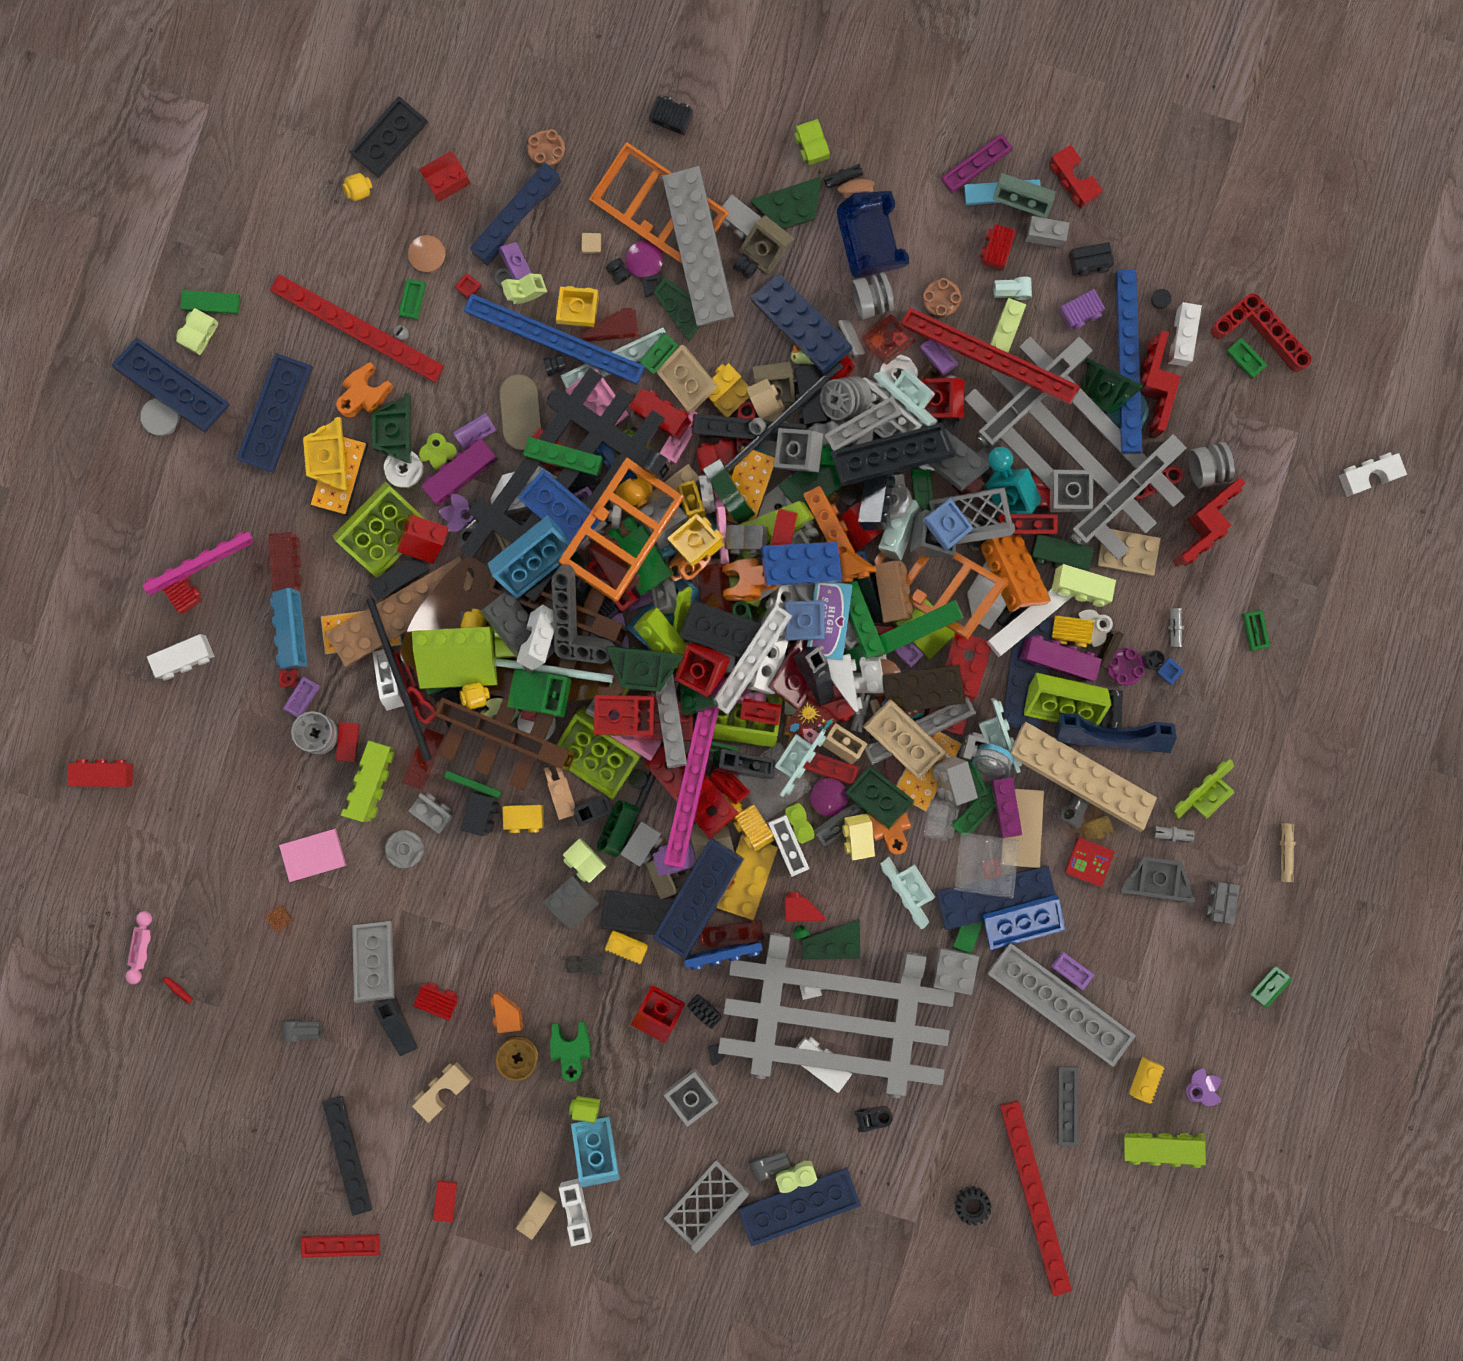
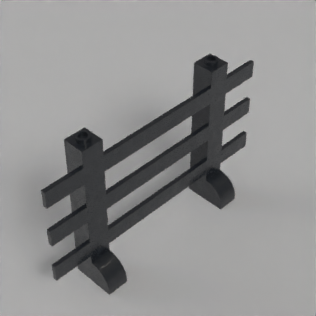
M592 368L588 369L570 395L558 387L555 391L550 392L546 403L557 414L539 438V440L555 444L569 423L572 422L588 433L577 450L594 454L602 443L619 455L585 503L590 510L594 508L626 458H629L661 481L664 480L672 468L666 457L646 447L665 420L663 416L651 410L634 436L630 437L614 425L634 397L620 389L602 416H599L583 405L603 377ZM525 457L492 505L480 497L472 501L468 513L480 522L460 550L474 558L492 531L510 542V546L542 520L532 512L524 525L521 526L505 515L542 463L541 461ZM564 468L556 480L568 490L581 472ZM561 565L557 566L527 590L524 595L535 602ZM575 575V587L583 593L589 584Z

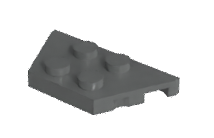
M1142 856L1119 891L1121 893L1195 903V898L1189 887V880L1185 875L1183 863L1180 861Z

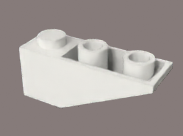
M850 654L843 655V660L827 658L832 682L854 712L859 714V709H862L861 697L856 695V690H859L858 678H854L853 671L857 670L855 659H851Z

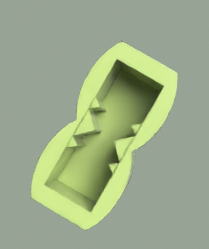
M194 309L187 314L185 326L177 331L176 342L201 355L215 332L218 322L205 313Z
M581 838L563 854L565 857L563 861L570 868L574 867L578 871L577 876L583 882L587 880L590 883L607 867L603 860Z
M802 1161L794 1167L775 1173L777 1185L781 1193H788L795 1190L798 1186H809L817 1181L812 1161Z

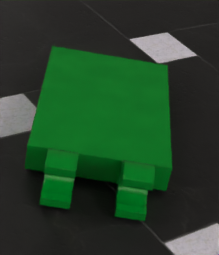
M628 517L623 521V524L631 532L624 538L618 528L611 529L608 535L616 543L615 545L634 558H637L649 539L650 534L645 526L638 527L635 519ZM654 544L632 578L641 596L647 594L674 575L656 544ZM619 558L626 572H628L631 565Z

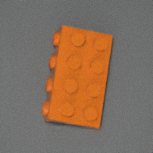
M1021 535L987 539L981 545V551L990 571L1007 581V585L1001 592V595L1010 612L1016 611L1019 607L1046 605L1051 601Z

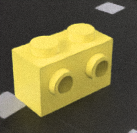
M862 814L844 818L845 825L842 826V830L847 841L844 843L845 853L850 855L852 861L875 856L872 821L869 816Z

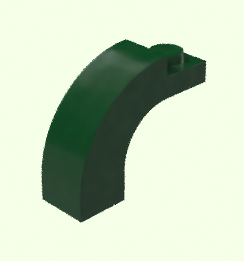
M720 459L703 469L722 503L738 524L749 520L750 517L755 515Z

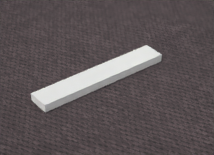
M1050 589L1048 595L1051 601L1048 604L1030 606L986 643L1000 657L1072 596H1061L1058 592Z
M777 605L774 606L714 698L719 705L717 708L726 714L730 713L792 618L791 614Z

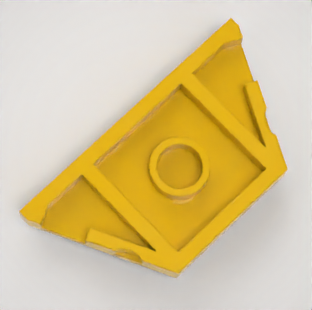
M336 417L331 423L326 426L323 425L316 432L310 433L303 438L306 476L343 491H348L342 418Z

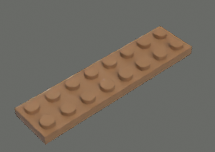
M460 556L376 604L389 642L407 632L421 604L440 580L462 561ZM467 569L464 590L469 592L472 588L473 578ZM369 609L326 633L345 667L382 647Z

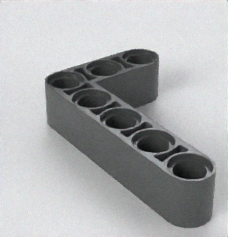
M563 564L552 576L555 653L563 659L600 664L606 663L610 658L607 645L614 646L610 640L577 635L575 571L572 566Z

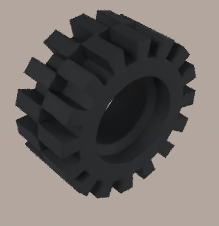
M698 993L687 1004L688 1009L710 1029H713L723 1018L718 1010Z
M969 1186L965 1187V1191L962 1189L960 1190L961 1194L956 1195L957 1200L954 1203L956 1212L961 1221L966 1222L967 1225L971 1226V1223H973L974 1226H977L978 1222L983 1224V1220L987 1221V1215L991 1214L990 1200L981 1188L978 1187L976 1189L975 1186H972V1189H969ZM971 1199H976L980 1202L979 1210L974 1213L966 1210V1203Z

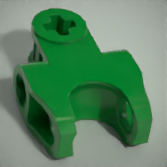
M579 1021L578 1036L573 1040H567L562 1036L559 1023L552 1024L550 1041L551 1061H561L562 1077L569 1082L576 1081L580 1077L583 1069L582 1059L591 1058L590 1037L585 1021ZM570 1066H573V1069L577 1070L575 1071L574 1075H571V1072L567 1071L569 1070Z

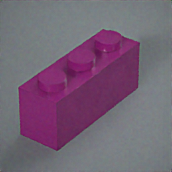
M1013 777L990 780L1000 837L1008 838L1023 835Z

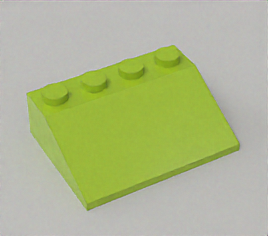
M385 481L333 535V538L370 573L378 578L403 554L396 550L408 515L424 517Z
M493 627L412 631L413 653L420 689L463 687L464 685L480 682L483 686L497 685Z
M776 693L765 694L766 702L782 705V698ZM735 703L729 714L719 709L713 739L776 747L779 724L773 725L740 719L742 704Z
M582 706L574 715L557 745L576 753L569 769L572 773L613 800L642 755L611 736L594 735V718L586 714L587 708Z

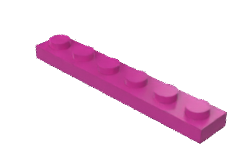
M249 531L238 533L231 541L220 542L216 545L215 549L211 551L205 550L198 555L199 557L193 560L187 559L181 563V566L175 569L169 568L163 572V575L157 578L151 577L147 579L142 586L146 594L150 596L253 544L252 536Z

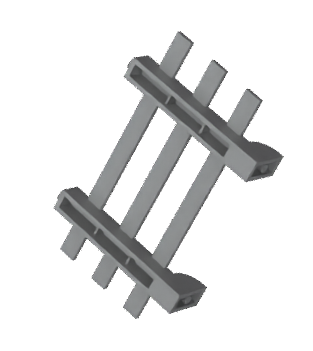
M1031 336L1019 346L1021 351L1036 366L1073 383L1075 382L1068 374L1080 365L1093 351L1080 337L1055 360ZM994 370L991 374L1014 397L999 413L976 389L964 398V401L986 423L976 434L979 443L984 447L991 448L1001 438L1049 489L1050 473L1053 469L1013 428L1027 413L1052 436L1083 470H1093V480L1107 496L1089 513L1072 512L1080 521L1069 531L1072 534V540L1077 544L1084 545L1095 536L1118 560L1129 548L1106 525L1116 514L1123 510L1145 534L1157 523L1134 499L1135 496L1150 484L1172 507L1185 497L1162 474V471L1186 449L1184 444L1173 434L1163 441L1149 457H1146L1142 452L1141 454L1121 453V430L1081 388L1072 404L1135 468L1120 484L1040 402L1047 394L1028 385L1025 386L1023 383Z
M772 932L769 934L765 964L740 960L731 961L729 975L763 980L760 1003L726 998L724 1014L758 1019L755 1042L720 1037L718 1053L752 1058L750 1072L754 1074L755 1078L765 1079L766 1076L770 1077L772 1061L886 1077L885 1092L892 1098L906 1096L908 1081L943 1085L944 1069L910 1064L913 1041L948 1046L950 1030L915 1025L918 1002L953 1007L955 994L953 991L920 986L926 964V956L923 954L903 951L899 983L785 967L790 936ZM783 983L896 999L894 1022L780 1006ZM782 1022L891 1038L889 1060L884 1061L775 1045L777 1023Z

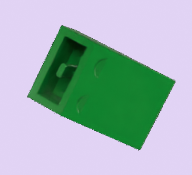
M515 669L507 707L564 718L572 680L565 676L533 671L528 673L525 670Z

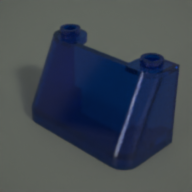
M892 191L853 193L837 208V219L850 272L854 278L891 271L910 264L909 255L903 248L897 249L889 219V214L893 211L896 204Z

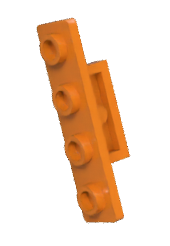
M817 486L804 493V498L827 542H838L839 554L845 552L855 553L847 538V525L844 520H839L837 514L840 512L836 504H831L828 501L821 486Z

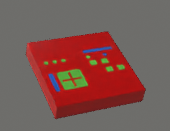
M1078 837L1064 873L1102 887L1115 851Z

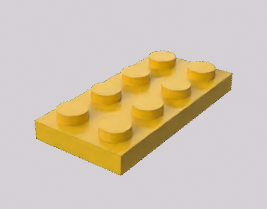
M741 835L736 853L745 859L717 908L754 920L778 847L767 844L754 852L752 847L748 849L743 841L745 836Z

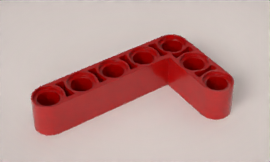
M1250 293L1211 327L1212 336L1216 339H1222L1245 319H1248L1292 371L1300 372L1311 364L1312 357L1310 353L1258 294ZM1247 301H1251L1254 307H1249ZM1233 313H1237L1239 315V320H1236L1233 317ZM1259 315H1263L1266 318V322L1261 321ZM1218 325L1224 326L1225 332H1221ZM1272 329L1278 332V336L1273 335ZM1285 343L1290 345L1291 351L1285 348ZM1297 358L1302 359L1303 365L1297 362Z

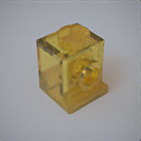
M1103 814L1083 824L1082 832L1086 839L1095 838V840L1105 837L1106 832L1107 834L1115 833L1108 815Z

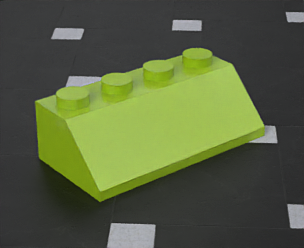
M1036 673L1028 688L1024 716L1057 723L1060 713L1079 714L1084 719L1099 725L1111 706L1109 691L1103 687Z

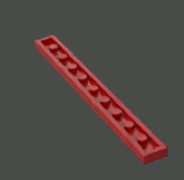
M278 274L270 288L272 293L436 383L444 369V365L280 274Z
M912 308L908 309L900 323L903 328L1071 405L1080 389V386Z
M1017 1100L999 1105L1052 1295L1054 1297L1072 1292L1020 1103Z

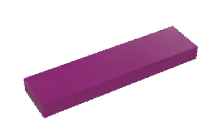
M1000 134L943 175L941 181L950 193L953 194L1011 152L1013 147L1004 135Z

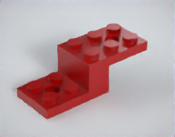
M1161 331L1157 336H1154L1153 340L1149 341L1146 350L1149 354L1144 359L1141 367L1144 371L1142 377L1140 376V384L1143 385L1140 393L1143 396L1159 400L1155 402L1153 412H1155L1154 419H1151L1148 425V430H1150L1149 436L1157 438L1166 430L1181 378L1180 375L1159 370L1169 332Z
M1241 477L1227 485L1187 519L1201 538L1173 560L1177 567L1193 563L1199 558L1198 553L1206 552L1214 545L1212 542L1220 540L1229 533L1227 529L1232 525L1219 510L1228 503L1227 500L1243 491L1241 487L1246 483Z
M955 632L945 666L960 664L964 694L968 696L972 704L973 699L977 698L991 648L986 643L988 640L971 635L967 640ZM965 650L973 652L974 657L971 661L964 659L963 653ZM945 706L929 708L928 715ZM967 719L944 730L962 735Z
M595 695L594 735L634 736V740L663 741L657 701L654 700V696ZM677 702L683 741H692L693 714L683 715L681 702ZM611 711H618L620 717L613 721L609 718V713Z
M663 746L654 754L651 761L647 760L644 764L678 803L686 766L667 769ZM704 774L694 821L711 839L732 821L739 812ZM711 807L717 809L714 816H708V810Z

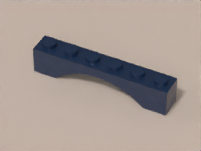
M544 162L470 246L473 255L488 266L498 255V249L505 244L522 219L537 204L550 196L561 183L559 174Z
M1060 713L1055 726L1057 741L1070 744L1171 753L1177 739L1174 723L1153 722L1135 728H1109L1094 724L1079 714Z

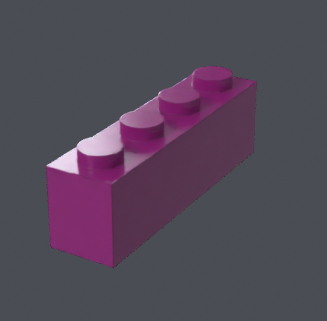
M482 438L479 441L476 439L471 442L465 452L457 453L451 463L443 464L438 469L439 472L434 476L430 475L423 481L422 488L437 506L444 503L451 497V494H455L498 460Z
M1035 634L1032 637H1025L1019 660L1087 682L1096 681L1102 659L1095 657V653L1088 651L1082 653L1078 651L1079 648L1067 646L1066 648L1061 646V642L1055 640L1048 642L1044 640L1043 636Z

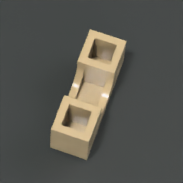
M458 1062L454 1065L450 1063L442 1071L444 1075L440 1079L435 1077L428 1084L430 1089L426 1093L421 1091L414 1098L416 1102L412 1107L428 1123L445 1107V1104L439 1098V1091L441 1089H450L457 1095L473 1079Z

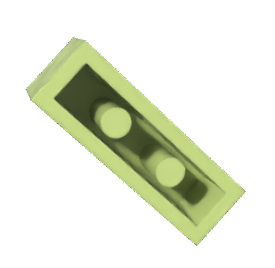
M1008 298L990 345L1009 352L1026 304Z
M1063 564L1055 569L1051 590L1058 592L1061 596H1072L1078 601H1089L1095 606L1103 607L1112 602L1116 580Z

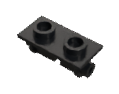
M1108 690L1111 706L1102 719V726L1122 729L1123 690Z

